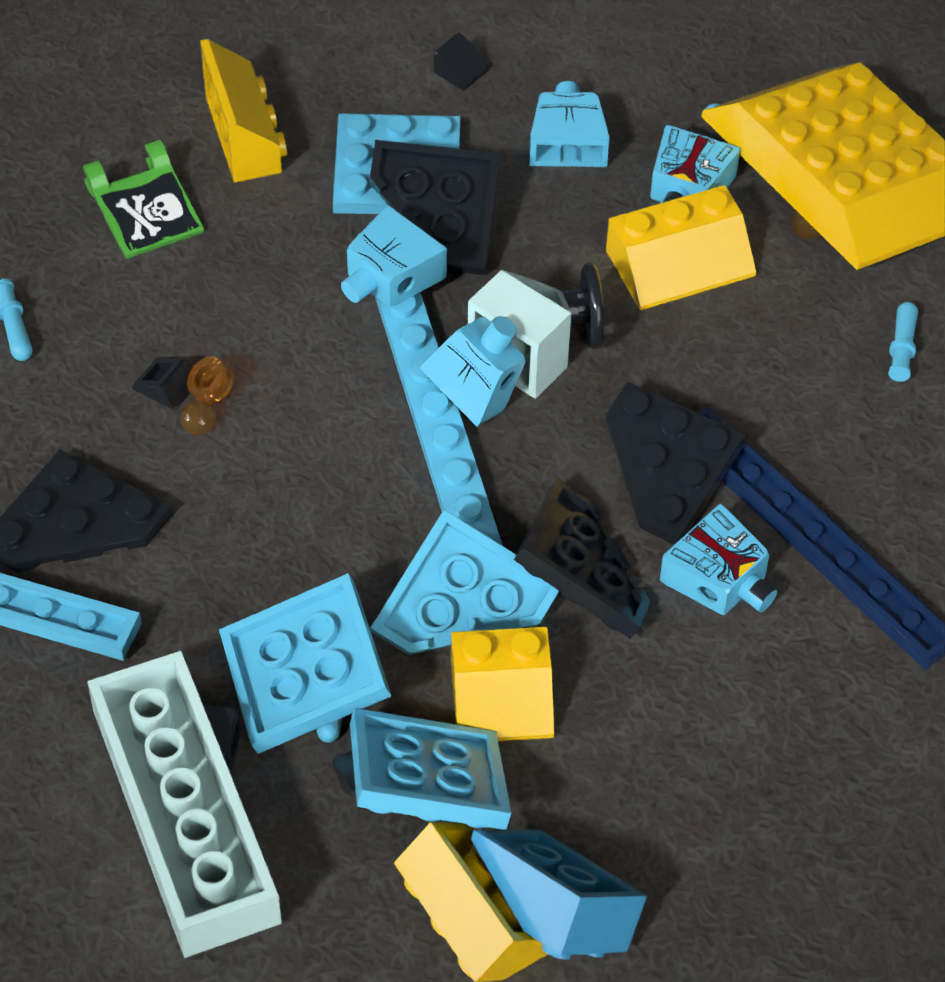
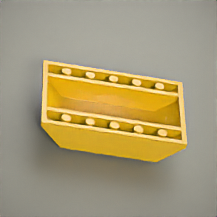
M861 62L822 70L703 110L701 117L728 144L740 147V155L856 270L945 236V140Z

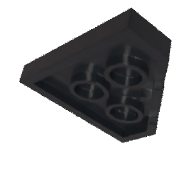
M375 139L370 172V185L387 205L447 248L446 271L485 275L500 154Z
M627 382L606 413V424L617 453L620 469L634 507L639 528L675 545L694 526L745 445V434Z
M59 449L0 517V564L20 572L35 569L37 564L62 559L63 563L96 557L100 556V552L127 547L128 550L146 547L173 515L172 507Z
M557 478L549 488L513 560L522 565L532 576L541 578L560 591L569 601L579 604L600 618L607 627L617 630L631 639L641 627L650 600L642 587L634 588L626 574L630 564L616 539L606 538L599 525V521L603 516L596 503Z

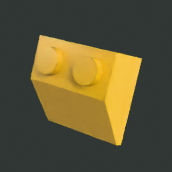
M547 627L451 632V670L456 725L496 731L498 741L554 738L552 667Z

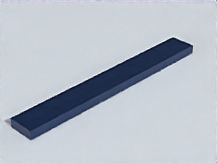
M708 406L697 412L728 426ZM745 441V445L722 482L920 666L927 670L945 656V623Z

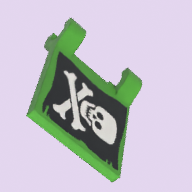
M161 140L145 144V149L149 155L146 158V163L150 170L113 183H108L99 160L83 165V170L87 176L84 179L85 185L91 196L95 198L126 259L204 232L196 212L172 169L167 151Z

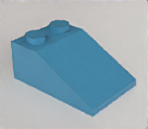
M542 830L473 831L471 840L524 932L542 943L541 948L544 952L556 958L570 959L571 955L587 954L593 957H603L605 953L628 951L647 895Z

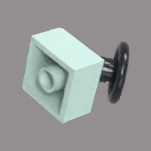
M591 262L584 264L582 267L580 289L562 290L561 292L544 283L501 270L468 301V324L480 317L487 318L492 322L497 316L506 317L514 323L517 332L511 343L525 358L524 367L515 386L535 399L568 367L570 325L583 324L586 343L591 349H598L602 344L604 331L602 289L598 269Z

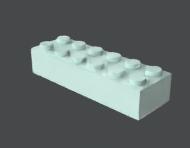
M178 651L87 681L96 720L184 958L281 924L279 895L182 652Z

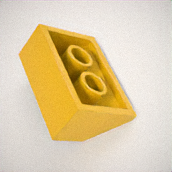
M209 39L201 40L206 100L233 181L239 182L282 173L281 157L287 156L286 143L282 132L275 133L274 128H277V120L273 105L265 104L264 100H267V91L263 76L256 77L251 61Z
M725 185L609 218L606 251L639 310L756 276L743 214Z
M430 822L394 864L404 877V884L407 890L419 899L431 917V924L435 931L447 940L458 956L459 966L464 973L473 978L475 982L502 981L548 955L542 950L541 942L524 932L471 840L474 830L494 829L490 827L477 829L464 823Z

